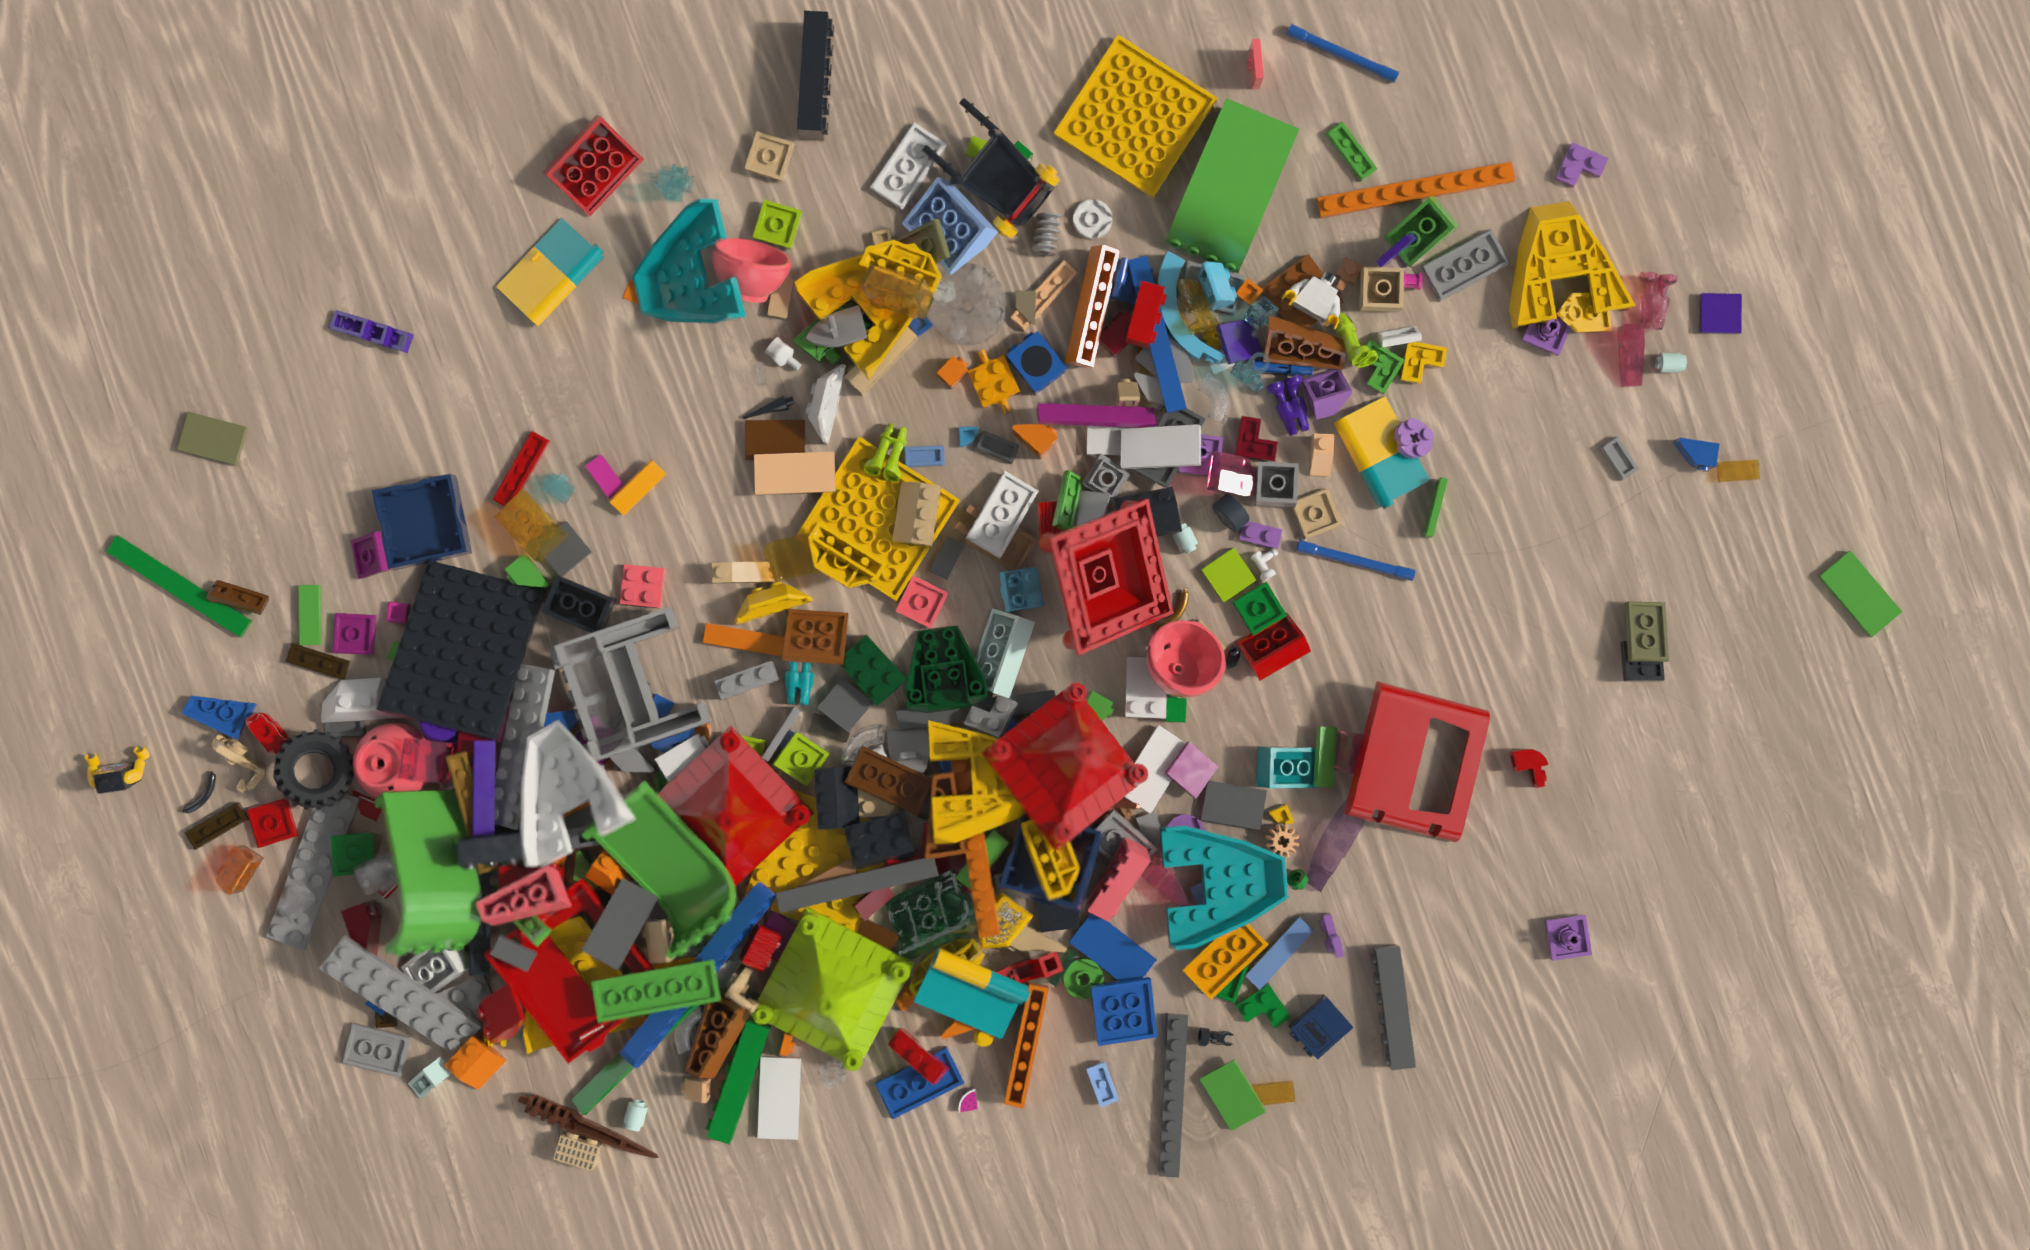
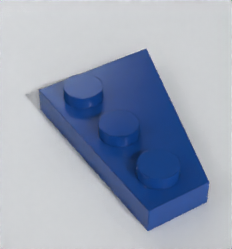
M191 695L181 714L238 740L246 726L245 719L253 713L257 704Z

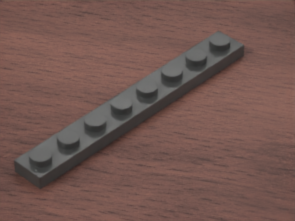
M1167 1014L1159 1157L1160 1177L1179 1178L1188 1014Z

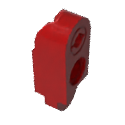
M253 713L245 719V723L268 753L273 752L277 755L284 742L287 743L290 740L279 723L266 713Z

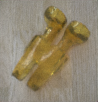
M1195 279L1179 280L1177 286L1188 314L1193 313L1195 321L1188 328L1190 335L1199 332L1203 335L1214 331L1219 326V323L1209 309L1210 306L1202 293L1200 284Z

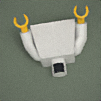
M1325 272L1321 280L1313 277L1311 280L1304 279L1294 284L1281 298L1282 300L1288 298L1290 300L1288 305H1292L1323 324L1325 323L1326 327L1329 323H1332L1334 329H1336L1339 324L1340 298L1337 296L1338 290L1331 286L1336 277L1329 272Z

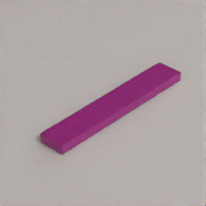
M1037 403L1036 406L1038 424L1137 428L1156 426L1153 407Z

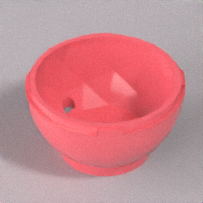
M727 238L713 245L712 263L718 280L721 283L729 278H737L742 301L753 303L765 302L768 295L776 291L783 284L792 266V261H790L788 255L775 247L761 242L741 238Z
M1178 620L1166 623L1153 633L1147 647L1146 661L1151 678L1163 691L1180 698H1191L1208 692L1221 680L1225 672V654L1220 642L1203 624L1196 621ZM1168 645L1169 648L1164 650V646Z
M392 722L371 729L361 738L353 754L352 766L358 784L366 793L377 799L383 792H414L423 790L432 776L433 757L427 740L416 728L408 724ZM381 760H384L385 765L383 767L380 766ZM393 786L394 789L389 790L387 787Z

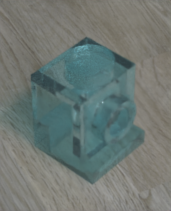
M1264 296L1250 305L1244 319L1258 331L1267 324L1269 315L1276 316L1279 308Z

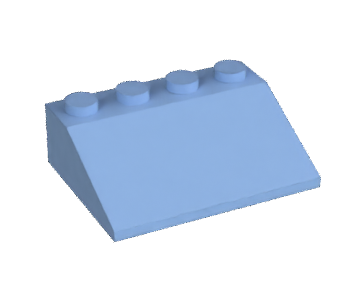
M939 177L935 179L902 222L910 232L933 219L940 220L951 257L939 264L951 275L986 248L998 233L992 224L950 181Z

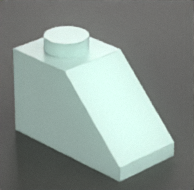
M441 1056L408 1083L420 1099L452 1074L444 1066L447 1062Z

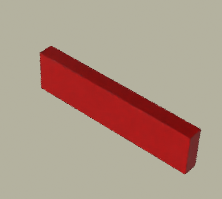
M531 431L492 500L510 510L512 509L549 445L550 440Z

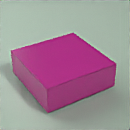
M388 602L386 621L406 624L409 617L410 604Z

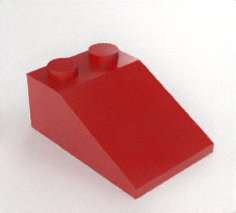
M513 982L507 983L483 999L477 1008L478 1018L483 1021L485 1026L483 1027L484 1036L486 1039H489L490 1044L513 1038L526 1020Z

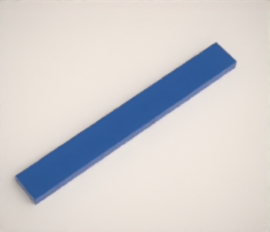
M1147 256L1130 259L1128 263L1136 298L1141 281L1154 284ZM1162 315L1160 324H1155L1154 331L1157 332L1155 343H1150L1149 348L1166 414L1185 410L1187 407Z

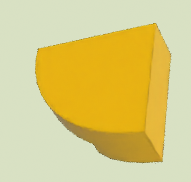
M1287 804L1268 812L1270 817L1278 823H1295Z

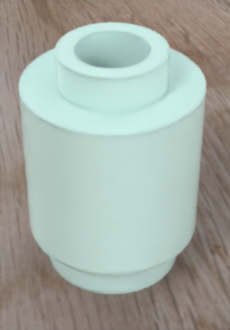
M1660 353L1659 357L1655 358V368L1660 373H1680L1685 371L1687 366L1686 355H1681V353Z
M1185 523L1181 525L1182 532L1174 533L1172 537L1180 552L1185 551L1188 554L1197 549L1195 545L1198 544V541L1191 528Z
M633 1099V1102H628L623 1121L626 1129L640 1131V1128L644 1125L648 1106L645 1105L644 1101Z

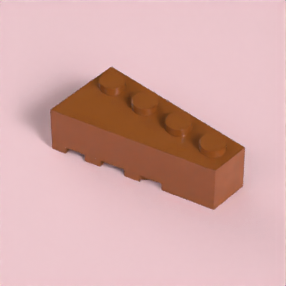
M1270 315L1268 316L1263 344V362L1343 370L1346 347L1342 338Z
M953 771L932 774L925 860L966 853L964 840L943 844H935L932 798L957 796Z
M720 994V1001L705 1004L684 1070L698 1078H715L751 1014L748 1009L743 1008L724 994Z

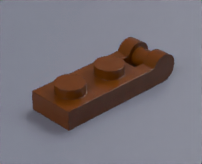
M216 580L213 584V590L207 594V599L210 602H220L258 615L263 613L269 602L268 595L221 580Z

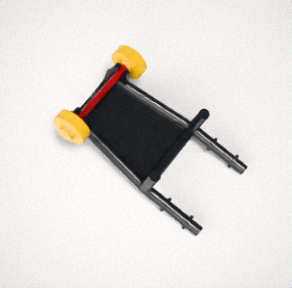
M963 98L959 104L966 109V113H970L980 122V126H985L989 130L988 135L991 138L962 174L958 173L951 163L948 164L937 154V150H933L928 145H925L922 151L928 156L929 160L932 159L943 169V173H948L951 176V184L962 185L1005 215V219L998 215L993 220V224L997 227L996 230L1000 235L1013 238L1018 232L1013 225L1024 226L1047 200L1060 181V178L1056 175L1057 171L1049 164L1046 166L1040 163L1035 169L1009 138L989 120V116L983 115L974 107V103H970L967 99Z

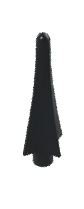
M782 395L767 405L743 415L742 418L748 419L763 414L790 410L789 406L795 404L793 396L786 398Z

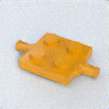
M985 349L981 350L982 354L978 351L977 354L982 363L978 367L969 370L968 373L983 408L993 404H1000L1003 414H1007V411L1008 413L1011 412L1007 400L1011 396L1020 393L1009 364L1004 355L989 360Z

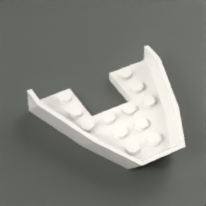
M558 720L527 737L521 786V843L525 866L542 868L572 852L563 814L590 800L599 835H606L635 820L632 812L606 772Z

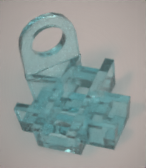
M673 164L671 172L659 169L660 179L659 181L653 179L665 199L682 202L683 193H691L694 176L688 175L689 170L687 166L680 168Z
M1259 352L1255 353L1246 364H1243L1238 359L1230 373L1237 380L1258 393L1264 387L1263 384L1265 382L1261 379V376L1269 367V357ZM1261 356L1265 359L1266 364L1263 368H1257L1254 365L1256 357Z

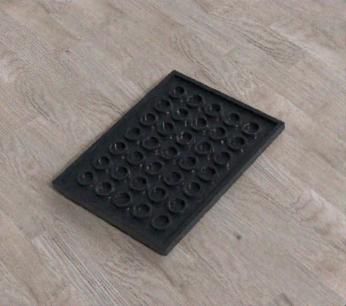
M429 560L376 709L381 712L496 741L546 591L531 586L517 585L516 583L513 585L505 579Z

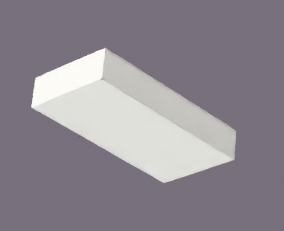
M1417 326L1377 333L1382 347L1422 340V334Z

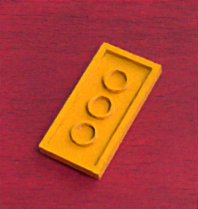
M1247 924L1216 938L1182 971L1211 1000L1269 944L1250 924Z

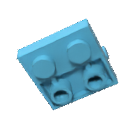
M1038 567L999 573L1002 600L1004 599L1006 613L1044 606Z

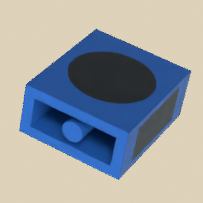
M1039 331L1028 333L1023 338L1024 342L1020 345L1014 344L1007 350L1008 354L1006 355L1008 361L1035 395L1067 372V367Z

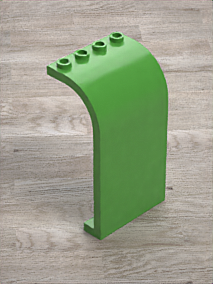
M1226 98L1181 201L1165 243H1168L1173 248L1182 249L1192 256L1201 257L1207 262L1222 263L1223 267H1227L1228 271L1238 273L1263 218L1299 128Z
M643 781L622 798L635 817V820L606 835L598 834L594 820L587 826L582 836L586 840L593 836L644 890L659 897L657 903L670 919L673 929V940L665 953L672 959L676 955H683L691 944L694 946L700 942L704 934H711L720 922L724 924L730 919V913L736 902V891L731 876L722 862Z
M455 790L383 792L375 800L376 808L383 809L401 899L400 926L396 936L384 946L386 954L401 956L408 952L422 954L426 951L438 953L445 949H451L452 951L462 950L473 939L478 930L481 916L476 902L482 899L476 868L463 869L454 863L452 839L468 837Z

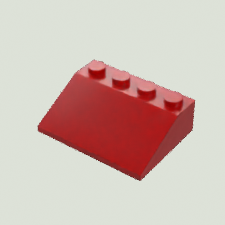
M596 114L542 173L591 217L644 158L601 116Z

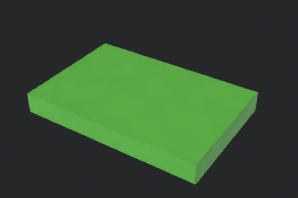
M1235 1058L1200 1077V1081L1231 1131L1266 1112L1264 1105Z

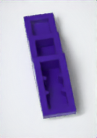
M335 310L329 329L407 354L414 336L409 332Z

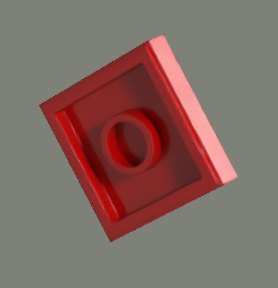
M283 798L247 810L258 848L299 836L288 799L285 800Z

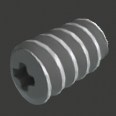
M1054 212L1037 214L1039 221L1035 223V226L1038 229L1034 231L1036 237L1033 238V242L1035 244L1031 247L1034 252L1044 256L1056 255L1051 250L1057 249V246L1053 245L1052 242L1058 241V238L1054 237L1053 234L1060 233L1059 230L1055 229V226L1061 225L1060 222L1056 221V219L1062 218L1061 214Z

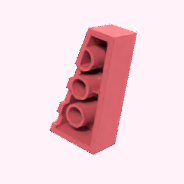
M1127 837L1123 839L1086 902L1088 912L1108 922L1112 916L1114 917L1117 914L1120 904L1127 897L1136 881L1150 863L1145 846Z
M546 866L476 902L482 921L492 926L572 907L559 872L550 866Z

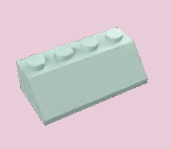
M992 608L975 657L985 676L987 691L1010 698L1035 622Z

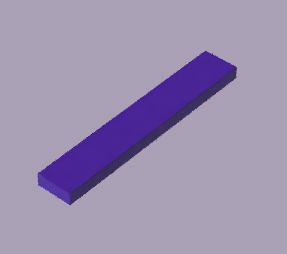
M473 741L472 836L494 834L495 741Z

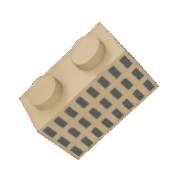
M564 1132L559 1138L553 1159L592 1171L596 1167L603 1143L588 1137H579L578 1133Z

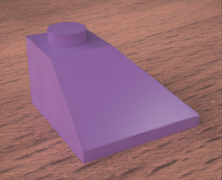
M1333 369L1302 378L1306 397L1316 420L1335 415L1352 394V389L1340 369Z

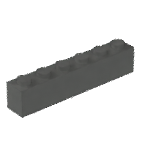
M1397 944L1373 947L1374 953H1371V962L1376 967V973H1373V978L1379 990V993H1376V1001L1378 1005H1381V1013L1378 1016L1380 1025H1383L1384 1033H1381L1382 1044L1386 1045L1387 1053H1384L1385 1065H1388L1391 1070L1416 1068L1401 948Z

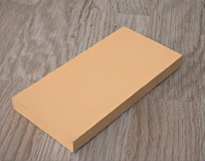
M835 452L754 455L755 495L836 492Z

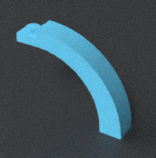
M1168 251L1163 260L1157 285L1165 287L1164 293L1167 294L1164 306L1160 305L1167 333L1185 350L1190 358L1198 362L1202 355L1205 357L1204 360L1212 365L1215 363L1219 365L1224 354L1196 338L1181 318L1176 300V285L1185 260Z

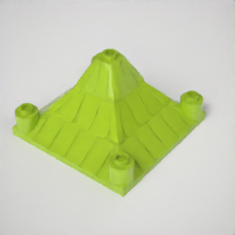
M807 907L757 1001V1008L750 1015H752L755 1022L759 1024L769 1023L842 1061L843 1066L847 1070L856 1071L862 1066L863 1059L902 986L909 978L915 963Z

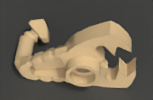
M221 734L215 737L211 746L216 752L224 756L226 762L231 765L236 763L256 772L248 783H245L244 778H241L236 789L241 793L245 792V790L254 789L264 777V767L246 753L248 749L238 741L233 742Z
M746 966L740 976L734 973L725 986L729 990L725 996L752 1013L757 1008L758 1002L751 999L746 1000L742 996L750 987L747 982L755 969Z

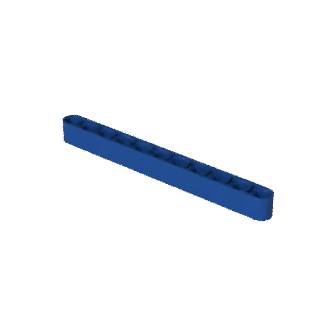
M762 882L757 883L733 911L730 919L721 926L692 963L714 959L717 973L775 901L776 894ZM688 1007L651 1013L621 1050L620 1055L635 1069L640 1067Z

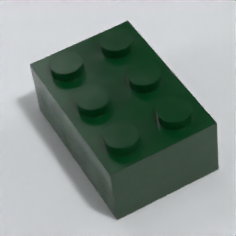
M867 634L844 654L843 665H840L877 706L882 704L907 681L906 676Z

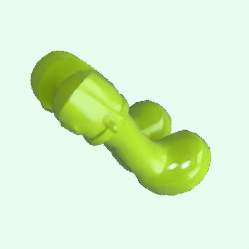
M1340 312V321L1335 330L1338 336L1344 340L1351 364L1356 365L1357 368L1371 365L1379 356L1375 350H1369L1368 346H1360L1353 321L1349 316Z
M889 423L884 432L880 434L881 441L875 456L866 462L864 471L871 476H879L888 447H892L889 459L883 470V477L890 482H898L901 477L898 460L903 447L907 444V428L901 427L898 438H892L894 424Z

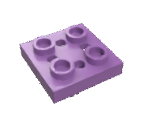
M1556 314V320L1551 319L1548 322L1527 325L1521 341L1559 356L1570 327Z
M1201 434L1202 467L1182 466L1178 472L1218 477L1223 437Z
M1585 914L1545 920L1550 959L1552 961L1592 955Z

